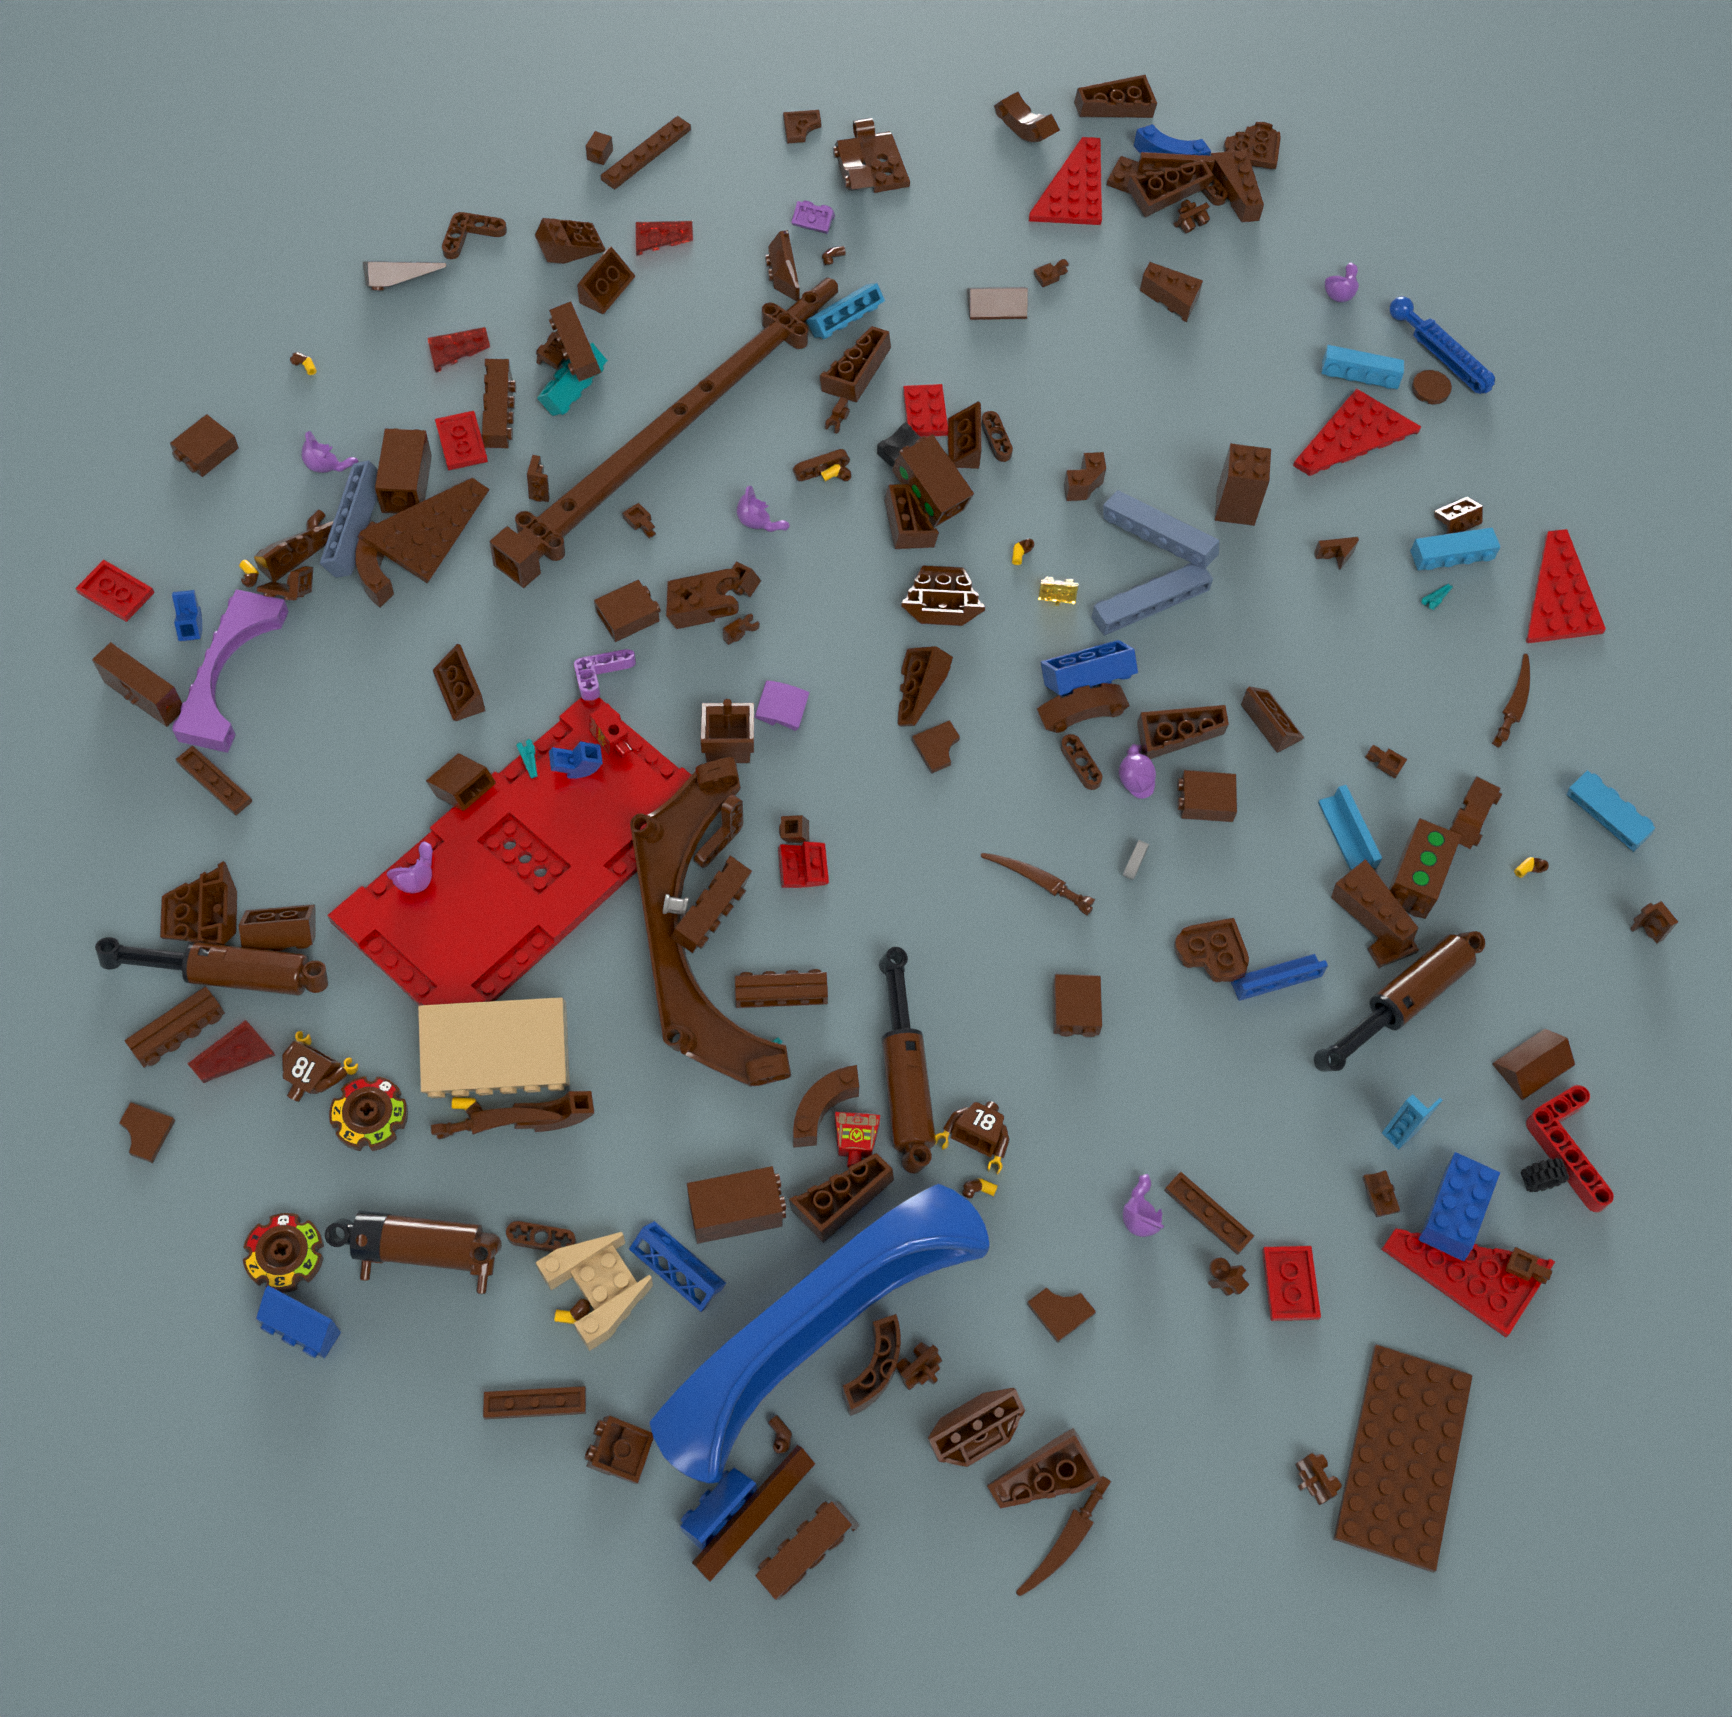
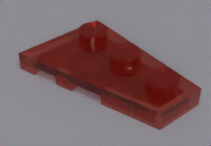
M692 221L636 222V256L642 255L643 251L650 249L657 251L661 246H675L693 241Z
M486 327L428 338L436 373L441 371V367L447 364H456L458 359L464 356L470 357L490 347Z
M245 1020L187 1064L202 1083H206L276 1055Z

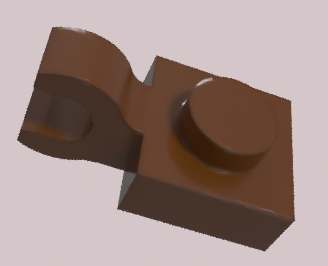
M1061 259L1055 266L1048 263L1034 269L1033 275L1042 287H1046L1059 281L1060 275L1068 273L1066 267L1069 266V263L1066 259Z
M843 397L839 399L832 410L831 417L825 422L826 430L833 425L835 426L834 433L837 434L840 431L842 420H846L850 412L848 399Z
M637 503L622 513L623 519L634 530L641 527L649 539L656 535L652 530L655 526L650 522L652 520L651 514L641 504Z
M752 613L746 615L744 619L738 618L723 628V640L727 645L741 640L745 635V631L753 632L759 629V621L753 624L749 623L753 620Z
M1372 745L1365 756L1371 762H1379L1376 768L1393 778L1397 777L1407 761L1405 757L1388 748L1385 753L1375 745Z
M1517 1247L1513 1249L1505 1271L1526 1281H1529L1531 1276H1533L1536 1281L1542 1284H1546L1547 1280H1550L1553 1272L1546 1267L1536 1264L1539 1257Z

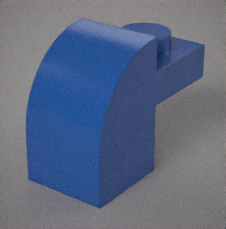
M195 590L173 592L172 598L176 611L174 624L178 641L201 639L202 613L200 606L198 607Z
M579 742L573 750L552 747L549 751L551 771L567 773V778L589 776L596 772L603 764L599 744Z

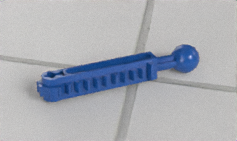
M1400 296L1390 303L1389 311L1391 316L1398 321H1408L1415 328L1413 336L1417 339V342H1421L1475 393L1486 394L1492 390L1493 385H1495L1494 374L1444 331L1434 319L1429 318L1423 321L1414 313V304L1410 298Z

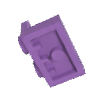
M797 201L791 223L794 226L828 234L832 219L835 218V213L827 205H821L820 207L810 201Z

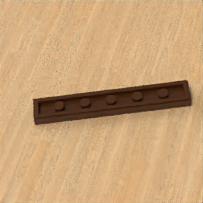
M797 1445L692 1561V1564L709 1582L815 1465L814 1461L802 1447Z

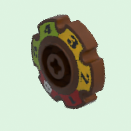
M366 1076L356 1078L341 1088L342 1097L332 1100L329 1110L330 1124L333 1129L339 1128L336 1132L337 1138L345 1146L356 1151H361L364 1146H369L371 1151L387 1147L397 1139L395 1131L397 1129H404L407 1123L408 1106L406 1100L398 1099L402 1094L398 1086L383 1077L377 1076L372 1082H369Z
M280 1213L270 1216V1222L267 1225L258 1223L251 1230L243 1246L246 1252H249V1255L243 1259V1265L247 1274L256 1285L260 1286L262 1283H267L266 1287L270 1286L281 1293H287L297 1290V1285L302 1280L309 1283L319 1272L324 1258L318 1253V1250L324 1247V1242L320 1232L311 1221L307 1220L304 1223H300L301 1218L298 1214ZM283 1250H285L287 1253L284 1256H282L281 1253Z

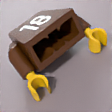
M298 1031L295 1034L296 1041H293L282 1054V1070L284 1071L282 1077L293 1084L287 1096L297 1102H300L305 1092L310 1094L322 1093L339 1083L347 1074L354 1075L358 1071V1064L348 1067L352 1063V1058H346L344 1060V1067H341L340 1062L310 1046L312 1042L310 1034L302 1039V1031Z
M992 1101L987 1102L985 1106L974 1102L970 1107L961 1108L951 1114L943 1127L944 1132L936 1135V1144L939 1139H945L942 1150L946 1149L949 1146L948 1137L952 1134L951 1139L990 1158L992 1155H995L994 1159L987 1165V1171L989 1172L991 1164H996L999 1168L997 1174H999L1002 1169L1000 1161L1005 1156L1010 1139L1007 1126L1003 1124L1004 1115L998 1112V1105Z

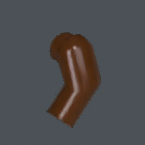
M833 247L822 254L824 265L833 264V257L845 256V247Z
M318 509L308 519L306 523L307 530L318 527L319 523L326 517L324 512Z
M776 1415L768 1423L776 1432L773 1450L778 1454H784L790 1448L792 1432L781 1418Z

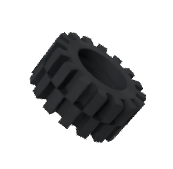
M1558 1158L1533 1163L1532 1166L1525 1167L1526 1169H1522L1520 1172L1525 1187L1529 1192L1545 1191L1548 1188L1552 1189L1554 1186H1560V1183H1565L1569 1180L1563 1160Z

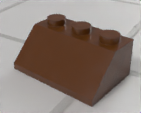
M315 904L246 910L238 925L241 947L260 950L273 949V951H282L287 947H296L297 949L310 947V945H313L316 937Z

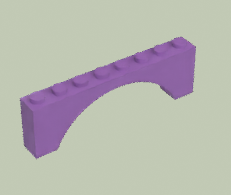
M235 590L233 597L229 598L226 613L221 616L218 631H215L213 634V642L205 652V660L197 670V678L189 688L188 698L181 706L180 716L173 724V732L178 742L226 753L229 752L236 734L231 723L217 709L215 692L219 674L229 657L244 643L260 634L282 628L289 612L285 600Z

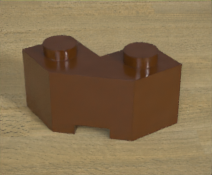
M1104 452L1084 453L1081 469L1066 471L1064 481L1066 501L1087 500L1091 493L1103 484L1106 473Z

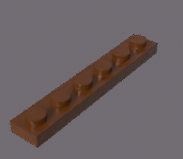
M677 115L602 173L601 181L615 190L691 131V124Z

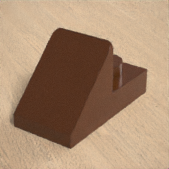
M1359 538L1320 540L1314 552L1316 559L1336 557L1338 567L1341 569L1354 553Z

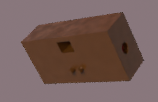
M112 642L92 659L105 684L164 726L168 727L180 715L182 702L175 687Z

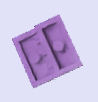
M767 680L764 684L754 718L772 726L778 723L796 731L799 728L810 692L788 684Z

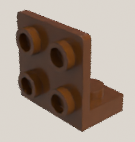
M304 566L290 571L287 584L269 582L258 586L256 591L262 592L263 596L266 597L281 595L286 600H297L298 597H304V595L312 592L314 567Z

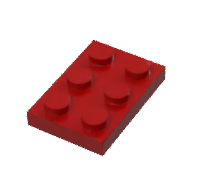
M943 385L903 386L907 424L920 437H929L932 434L934 436H948Z
M474 411L435 419L448 471L488 462Z
M104 559L75 588L78 594L125 622L155 593L152 587Z
M1312 1246L1263 1247L1262 1255L1271 1321L1319 1320L1321 1312Z

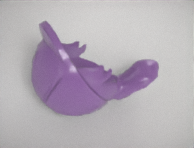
M1351 262L1345 267V277L1330 276L1325 280V290L1334 301L1347 302L1355 296L1358 290L1359 283L1356 279L1358 268Z
M311 431L305 433L306 441L302 446L301 457L304 464L310 470L318 473H327L332 470L342 472L352 467L354 463H358V459L355 457H349L342 462L337 461L336 456L329 452L332 446L329 447V444L318 443Z
M747 486L745 494L740 498L737 505V516L740 522L748 528H763L768 532L788 530L790 525L787 521H770L769 514L764 509L769 505H765L766 502L757 499L753 487Z
M1132 744L1126 751L1128 755L1120 764L1119 777L1121 783L1132 795L1143 799L1149 797L1154 792L1156 771L1152 761L1147 756L1140 754L1141 745Z
M425 841L419 846L420 860L417 859L415 865L409 868H402L400 866V868L391 869L387 872L388 878L403 892L419 893L425 890L431 882L432 847L431 844Z
M1148 1174L1139 1176V1183L1131 1194L1132 1198L1125 1204L1123 1209V1221L1126 1228L1132 1234L1140 1237L1154 1235L1164 1228V1225L1161 1224L1162 1209H1159L1156 1213L1154 1207L1144 1199V1195L1151 1188V1180Z

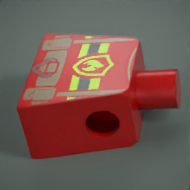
M607 703L590 714L589 731L606 752L612 754L617 751L621 758L628 756L632 752V749L627 744L628 731L611 706Z
M835 1112L838 1155L848 1157V1168L862 1161V1158H867L873 1154L880 1124V1115Z

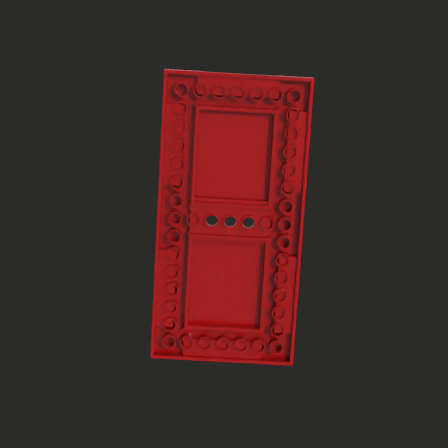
M582 697L559 716L560 721L533 743L535 746L538 777L531 779L521 755L500 773L493 772L491 775L496 782L494 786L466 810L462 811L456 807L450 809L430 827L431 832L366 888L363 886L358 888L327 915L334 927L419 1006L496 1001L637 872L630 827L631 819L641 813L647 816L662 806L682 787L691 774L683 767L679 769L623 722L620 714L614 709L613 711L628 731L627 744L632 749V752L624 758H621L617 751L608 754L589 731L590 714L607 704L600 697L589 701L582 699ZM579 742L600 745L603 764L593 774L582 778H567V773L551 771L549 751L552 747L573 750ZM647 824L642 825L640 830L644 829ZM423 841L431 844L432 865L430 867L432 869V878L428 887L419 893L413 894L398 889L393 881L388 878L387 872L391 869L400 868V866L402 868H409L415 865L417 859L420 860L418 850L420 844ZM508 842L516 843L513 849L504 848V845ZM524 855L531 857L528 863H522L519 860ZM539 869L547 871L546 875L542 877L536 876L535 872Z

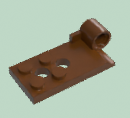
M872 118L853 121V132L855 138L859 137L864 159L863 164L867 165L868 168L871 167L874 193L910 187V179L891 132L875 134V125Z

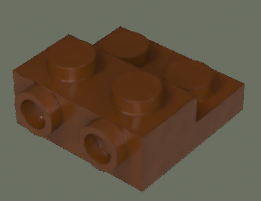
M610 1415L604 1417L603 1421L598 1420L593 1432L594 1435H597L594 1445L590 1444L584 1458L588 1460L586 1467L609 1476H616L633 1484H638L654 1439L652 1432Z

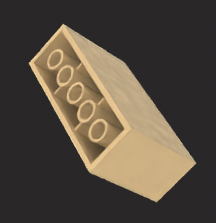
M563 997L418 1006L421 1092L428 1094V1097L445 1098V1093H452V1096L467 1097L469 1092H476L479 1096L493 1095L494 1090H500V1093L516 1094L517 1089H524L526 1093L541 1092V1088L548 1087L550 1091H564V1086H570L567 1005Z

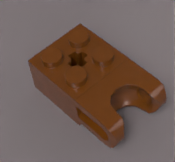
M723 569L668 581L666 617L676 629L715 622L716 618L737 614L739 611L738 601L733 596L725 594L738 587L739 573L733 569Z

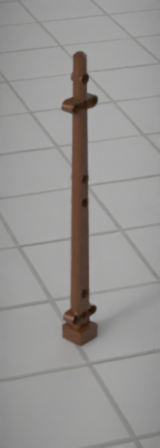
M826 277L812 290L804 292L802 298L787 310L772 302L765 303L762 306L761 319L765 329L538 517L528 511L517 513L515 516L517 533L506 526L489 541L493 565L524 589L541 574L539 559L543 555L552 561L563 559L565 557L564 536L783 341L796 349H803L808 345V326L805 322L808 318L817 314L818 310L838 293L837 282Z

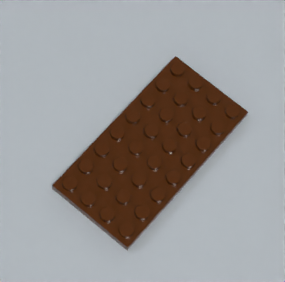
M1377 1344L1374 1346L1333 1540L1433 1573L1436 1572L1473 1375Z

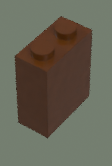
M208 414L170 442L173 457L178 462H184L192 473L196 472L201 477L205 476L239 449L235 435Z
M639 579L594 600L595 612L615 642L660 621V606L656 600L653 601L651 599L649 589L646 585L643 586Z
M459 753L426 780L436 797L462 811L466 810L496 784L487 767Z
M1184 770L1182 778H1178L1177 791H1181V797H1178L1177 809L1181 810V819L1233 822L1237 813L1236 774Z
M1055 974L1052 983L1053 1034H1060L1064 1037L1072 1036L1073 1034L1083 1035L1084 1037L1099 1035L1102 1029L1101 976Z

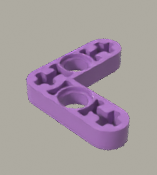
M624 649L575 660L574 669L582 699L589 701L595 700L600 696L597 674L635 666L636 658L634 651Z

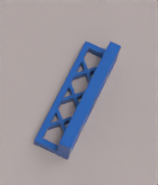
M1312 954L1246 973L1245 977L1232 981L1231 984L1238 1000L1241 1001L1323 976L1328 965L1326 960L1319 962L1316 955Z
M655 1221L641 1229L629 1248L632 1253L700 1312L705 1310L712 1297L722 1291L726 1285L725 1281ZM643 1239L649 1244L651 1253H645L638 1247ZM658 1256H663L667 1259L669 1269H663L659 1265ZM676 1272H682L685 1275L687 1284L682 1285L677 1281ZM694 1288H700L707 1294L702 1302L695 1297Z

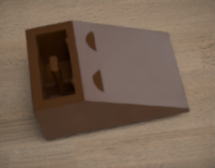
M542 218L535 233V237L547 262L565 264L605 252L606 250L593 223Z

